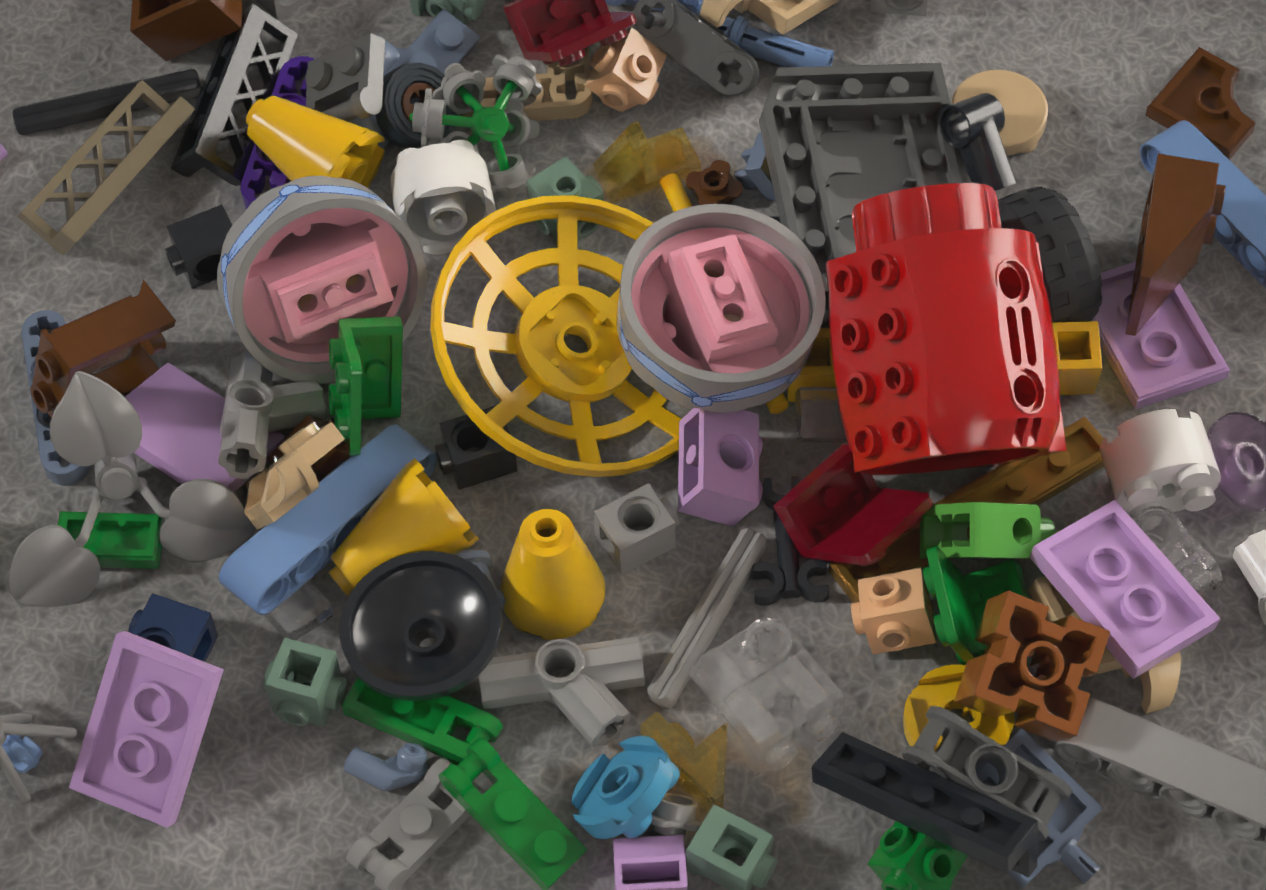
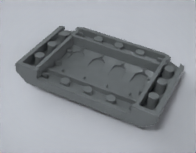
M941 63L778 68L759 119V125L780 223L791 230L806 245L818 264L823 277L826 303L822 328H830L829 287L826 263L829 260L856 252L852 222L854 206L868 198L893 191L928 185L962 183L954 147L946 142L939 126V116L942 109L951 105Z

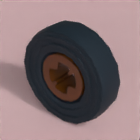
M421 62L403 64L383 77L382 108L375 115L376 121L384 135L399 147L406 149L421 148V133L412 131V121L409 116L413 112L414 105L409 102L417 97L419 98L418 103H424L426 88L432 89L433 94L434 90L441 86L445 74L434 66ZM446 105V115L458 116V113ZM445 125L443 137L452 133L455 126Z

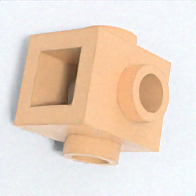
M632 27L626 30L627 36L606 46H600L591 58L590 66L592 71L585 84L588 89L600 97L605 105L620 112H624L639 104L645 105L653 98L659 87L657 78L667 57L666 53Z
M921 568L858 580L859 602L851 603L852 620L856 634L866 635L873 655L936 643L933 602Z

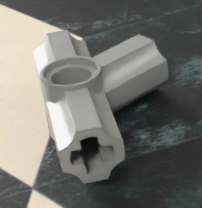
M245 350L243 354L237 357H231L228 367L225 404L220 425L221 442L218 462L219 465L228 471L229 477L248 480L251 475L263 472L266 463L268 432L295 428L308 414L321 419L325 418L327 407L324 403L323 389L315 379L272 386L273 372L262 366L248 350Z
M638 637L576 645L566 639H555L545 643L536 652L492 658L488 666L479 675L483 710L546 700L556 705L594 748L598 745L605 746L619 736L621 730L630 721V713L610 691L645 686V677ZM559 668H566L572 671L570 675L563 678H555L549 675L553 670Z

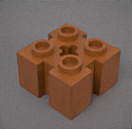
M1006 591L987 601L975 637V641L987 646L984 655L967 661L954 702L993 718L1017 712L1018 716L1014 726L1053 742L1075 737L1078 734L1090 697L1089 693L1079 690L1078 686L1081 678L1098 672L1110 631L1071 615L1049 622L1045 620L1049 606L1014 592ZM1029 657L1032 659L1029 667L1037 669L1036 676H1032L1027 668V658Z

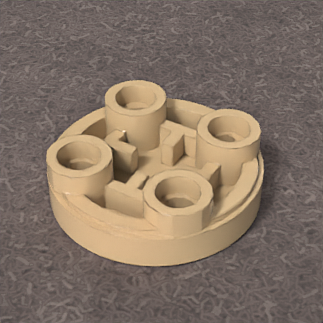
M988 70L970 76L958 86L953 94L951 104L982 93H989L1000 101L1004 109L1005 125L999 135L1007 156L1029 153L1036 148L1038 140L1045 131L1048 104L1042 90L1032 80L1012 71Z

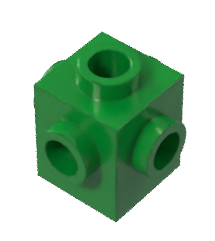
M895 821L892 827L882 835L879 847L867 865L883 881L881 884L882 890H949L954 877L969 855Z

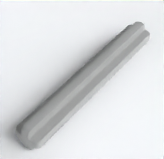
M744 528L740 531L649 684L647 693L648 699L652 703L665 709L673 707L750 577L752 565L757 564L764 553L766 537L762 533L756 532L751 528Z

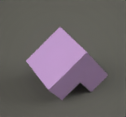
M683 835L613 839L616 890H688Z

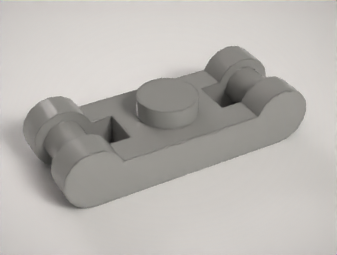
M445 757L437 760L429 768L424 779L369 835L359 838L348 851L346 860L359 872L367 870L375 877L374 884L380 890H398L470 816L464 807L445 789L438 778V775L452 764ZM472 782L482 795L486 792L476 782ZM442 792L453 799L452 803L444 811L433 802ZM390 844L402 853L397 859H392L391 861L382 854Z

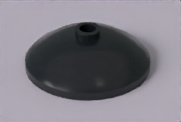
M436 551L403 554L372 569L358 582L350 593L340 619L341 646L345 658L355 675L372 690L390 698L406 701H423L443 697L472 682L492 660L499 646L503 631V613L500 600L488 577L471 562L453 554ZM425 639H436L435 643L430 646H419Z

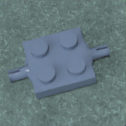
M1021 728L1004 746L1033 765L1057 775L1071 787L1072 794L1068 800L1059 803L1047 825L1050 831L1047 839L1042 842L1038 841L1037 868L1029 878L1013 870H1010L1008 874L1024 888L1043 868L1061 860L1084 885L1101 867L1076 843L1079 841L1084 827L1102 807ZM985 761L976 762L975 773L978 779L988 786H997L999 774L996 768L991 763ZM1039 796L1037 802L1035 803V805H1034V807H1033V810H1034V808L1036 807L1038 801L1040 800V796Z

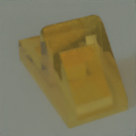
M635 121L593 163V168L611 204L661 187V179L668 174H677L681 180L693 171L701 172V162L682 127L647 139L639 122Z
M657 711L640 724L641 736L654 739L678 767L680 776L677 783L692 799L697 801L698 805L707 814L713 804L724 809L728 724L725 723L696 747L692 737L684 727L677 722L669 724Z

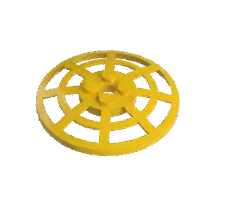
M572 195L541 196L512 203L492 212L468 230L451 251L437 279L431 302L430 331L435 358L447 387L461 409L482 432L507 451L547 469L563 474L587 477L621 476L651 468L671 458L679 452V421L681 418L662 407L667 398L663 397L658 391L654 389L652 395L647 397L625 380L632 367L626 358L617 332L620 287L608 297L592 288L579 286L578 267H584L599 272L620 284L624 266L606 256L577 249L578 221L592 222L616 230L634 240H637L653 222L629 209L599 199ZM557 219V248H547L527 253L512 260L507 265L502 263L486 243L494 235L516 225L537 220ZM470 256L474 258L490 278L476 304L472 328L444 322L445 307L451 285L461 266ZM557 265L558 286L541 292L535 298L516 279L531 270ZM501 292L522 313L516 326L515 334L487 331L491 308ZM564 336H579L585 341L588 351L577 353L570 350L564 342ZM446 343L474 349L475 359L482 377L500 401L487 414L471 399L457 377L447 353ZM489 351L517 356L520 367L527 378L512 392L505 386L496 372ZM542 392L556 399L569 402L572 425L550 420L532 411L527 406ZM612 394L634 411L632 415L618 422L593 426L590 402L604 399ZM517 416L525 423L544 433L563 439L575 440L579 461L566 460L541 452L514 438L502 428ZM647 421L673 437L664 446L641 458L618 463H602L597 441L623 436L641 427Z

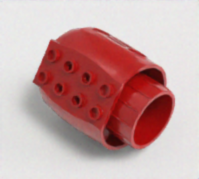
M949 183L914 187L874 196L856 204L852 211L856 252L829 260L826 263L833 371L839 410L848 446L853 453L855 472L888 476L993 467L1067 451L1060 406V380L1056 341L1049 300L1043 280L1039 243L1036 242L1035 235L1025 230L1001 227L996 192L993 187L985 184Z

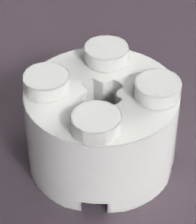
M455 140L451 143L433 144L419 149L408 148L400 152L396 157L397 165L390 177V188L395 213L413 232L419 244L423 246L425 253L433 255L450 253L471 227L496 211L487 166L483 158L474 151L473 144L469 141Z
M1162 409L1144 413L1119 425L1117 429L1120 436L1110 444L1108 443L1107 436L1101 442L1100 454L1115 500L1129 516H1132V519L1138 526L1153 525L1164 518V513L1184 509L1188 511L1203 510L1216 501L1214 490L1220 483L1221 475L1202 419L1197 413L1189 411L1191 419L1178 418L1176 409Z

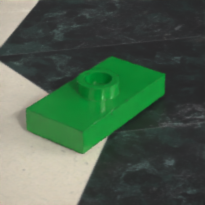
M60 511L57 525L66 529L75 540L81 532L87 512ZM98 512L90 537L83 548L92 551L97 556L100 567L159 569L163 547L160 541V530L165 522V518L157 514Z

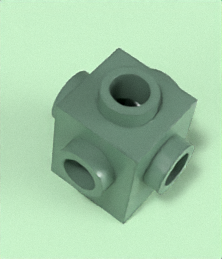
M566 156L526 181L528 199L541 196L572 195L604 200V193L599 183L591 175L584 176ZM557 219L534 221L543 234H552L557 240ZM578 221L577 239L590 236L599 225L592 222Z
M285 637L275 660L273 659L269 663L263 681V689L267 691L273 713L284 722L295 726H306L307 723L325 727L331 710L337 711L341 707L347 687V680L342 678L336 651Z

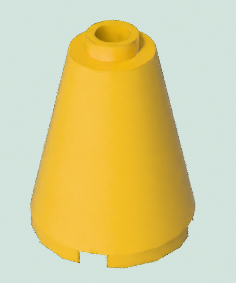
M270 96L265 100L259 99L253 104L246 116L248 136L290 181L306 176H327L349 179L369 188L384 158L385 150L378 146V143L385 141L384 137L374 130L277 96Z
M416 458L405 464L330 556L336 566L329 571V574L347 597H349L352 590L366 574L394 557L420 551H436L456 555L470 548L479 540L435 481L432 482L426 475L425 469Z
M542 509L531 513L522 522L501 579L500 591L503 592L505 597L504 613L515 628L524 633L526 631L541 636L542 639L555 640L573 637L592 625L603 605L606 586L600 567L571 520L560 511Z

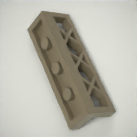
M141 80L24 208L18 217L58 253L64 255L77 243L190 116L195 108L181 96L172 105H169L150 86ZM139 97L161 116L153 126H133L131 105ZM122 116L123 126H113ZM104 135H124L126 156L123 159H103L101 139ZM134 135H144L135 145ZM93 149L94 159H83ZM74 168H95L97 188L93 192L73 193L71 172ZM104 168H114L105 178ZM63 183L64 193H53ZM74 201H84L75 212ZM44 202H65L67 222L58 232L35 213Z

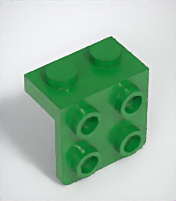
M400 316L338 319V338L329 339L330 368L335 370L336 381L335 385H329L330 415L335 416V427L345 438L349 456H358L361 453V419L401 417L403 324Z
M935 546L926 550L929 566L923 568V576L930 595L933 599L937 598L940 614L934 616L936 632L943 646H951L955 650L960 664L966 665L968 660L984 655L987 645L975 641V637L988 599L1006 591H1011L1028 598L1021 566L1015 559H1010L963 575L939 546ZM1029 657L1027 658V666H1030L1032 659Z

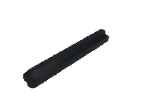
M195 69L143 79L167 103L175 102L180 96L184 99L199 97L202 90L199 75ZM141 80L16 107L13 109V120L16 130L20 135H26L108 117ZM139 97L131 105V111L149 108L150 106Z

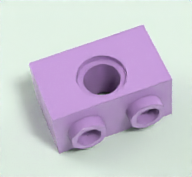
M693 408L679 421L678 512L734 526L748 513L756 509L763 492L762 483L759 481V457L763 447L762 438L759 436V414L747 410L715 413Z

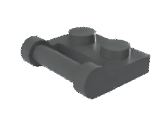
M369 33L308 62L306 73V107L345 121H351L357 117L367 119L378 114L382 108L385 39Z

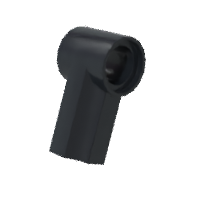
M982 93L946 106L942 109L939 116V126L946 142L960 149L971 183L989 185L997 191L1016 184V180L999 135L1005 125L1004 109L1000 101L989 93Z

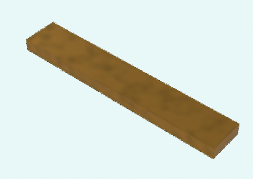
M1084 416L1064 428L1067 451L1001 464L933 505L968 502L1040 505L1104 467L1100 454V445L1104 438ZM920 524L898 537L887 548L886 555L874 564L861 566L833 562L829 565V573L853 603L859 602V579L921 568L923 572V568L929 566L928 559H920ZM970 525L968 526V529H967V537H968L969 540H970Z

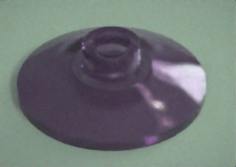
M1245 412L1228 413L1217 419L1207 433L1221 475V480L1217 486L1236 505L1249 511L1265 512L1266 422Z

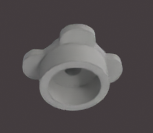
M666 792L662 801L651 813L653 829L667 836H686L687 830L698 831L702 824L695 820L698 802L687 796Z

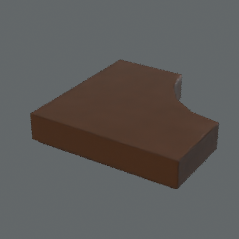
M1201 47L1193 53L1149 104L1145 115L1166 128L1182 120L1190 122L1229 160L1253 133L1256 124L1241 111L1234 99V85L1238 79L1240 69Z

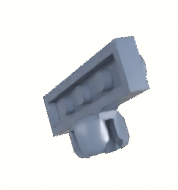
M442 9L409 47L405 49L396 48L385 40L384 76L398 66L417 62L434 66L444 74L445 69L453 63L461 64L477 46L481 36L445 9ZM413 98L409 103L414 105L415 102L419 101V98ZM375 115L367 119L357 117L348 121L374 130L383 136L385 141L378 143V146L385 151L392 144V141L384 135L378 125Z

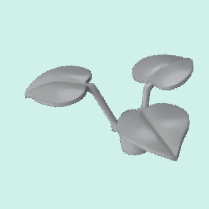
M77 371L53 413L50 422V438L54 449L68 462L78 466L94 465L96 488L92 492L93 498L81 532L75 540L66 529L59 525L39 528L23 540L14 555L10 567L9 585L11 594L21 604L59 607L81 602L94 591L99 582L100 565L97 556L92 551L83 548V546L90 537L102 500L105 498L116 501L130 497L135 491H139L156 514L166 518L160 530L162 546L171 554L188 561H206L236 549L251 536L255 526L244 514L245 507L238 496L227 486L210 479H194L183 483L172 493L169 501L170 509L164 507L147 486L146 479L137 475L136 459L133 453L140 446L142 425L136 410L122 394L106 382L85 372Z

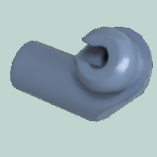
M406 743L398 750L397 756L382 760L359 747H355L346 759L344 771L382 791H391L418 782L424 776L428 769L426 764L427 752L419 744Z

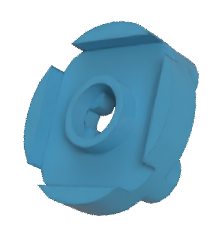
M635 736L618 743L624 751L615 755L611 760L603 753L593 761L579 779L572 794L571 802L578 809V815L573 814V816L592 837L608 839L623 833L627 838H635L650 826L652 821L651 813L662 801L666 792L676 784L680 776L678 767L654 739L647 736Z

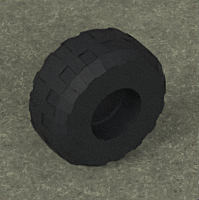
M1042 186L1021 190L998 199L1001 227L1029 231L1035 235L1036 242L1039 243L1043 280L1049 300L1052 323L1091 322L1100 311L1099 307L1102 305V278L1090 235L1075 207L1068 202V199L1063 194L1043 188Z

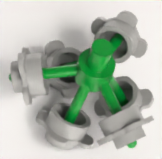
M496 55L492 60V65L498 71L492 82L501 95L494 107H483L481 101L484 96L485 75L479 70L474 72L464 70L460 63H453L445 69V76L442 79L441 86L434 90L433 94L432 89L426 88L424 103L415 102L413 112L409 116L412 121V131L421 133V147L451 143L455 140H465L473 144L474 151L479 154L476 144L480 141H490L496 156L486 165L492 194L498 192L503 197L516 195L525 189L527 178L536 171L532 163L524 164L522 157L518 154L520 147L529 139L534 140L540 134L539 123L535 120H530L523 111L524 106L521 102L526 100L529 94L539 95L543 86L537 82L535 77L537 70L528 60L522 57L513 56L508 60L502 55ZM446 105L458 114H465L474 111L471 117L446 115ZM445 125L470 127L472 132L469 136L464 132L455 131L443 137Z

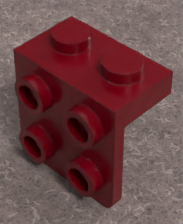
M516 0L503 6L524 58L542 61L544 65L557 61L559 66H565L576 62L586 56L584 48L596 42H599L601 46L615 43L627 36L625 28L637 22L632 12H609L605 0Z
M843 444L773 507L801 557L867 566L882 559L887 553V548L903 533L917 527L922 521L921 516L933 506V501L926 492L879 488L872 475L867 474V472H855L853 453L850 451L848 444Z

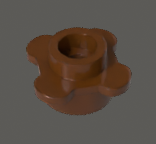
M716 160L712 162L711 167L701 172L693 171L686 177V186L688 189L695 191L699 205H730L733 199H738L743 193L742 183L734 180L730 173V164L724 160ZM712 183H718V184H719L718 186H715V187L710 186Z

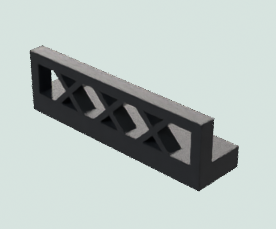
M251 4L242 11L241 29L223 36L194 107L195 110L192 112L171 166L172 170L184 177H189L204 167L231 185L238 186L241 184L255 143L247 134L248 127L238 129L231 111L233 104L243 102L248 113L256 99L265 100L272 95L280 70L284 63L289 60L298 37L296 32L255 4ZM262 29L280 41L276 53L266 54L260 39ZM258 66L264 82L262 90L252 91L245 73L248 67ZM220 141H230L236 157L234 166L214 155Z
M842 732L811 767L813 783L1001 871L1009 873L1010 870H1013L1029 878L1037 868L1038 820Z

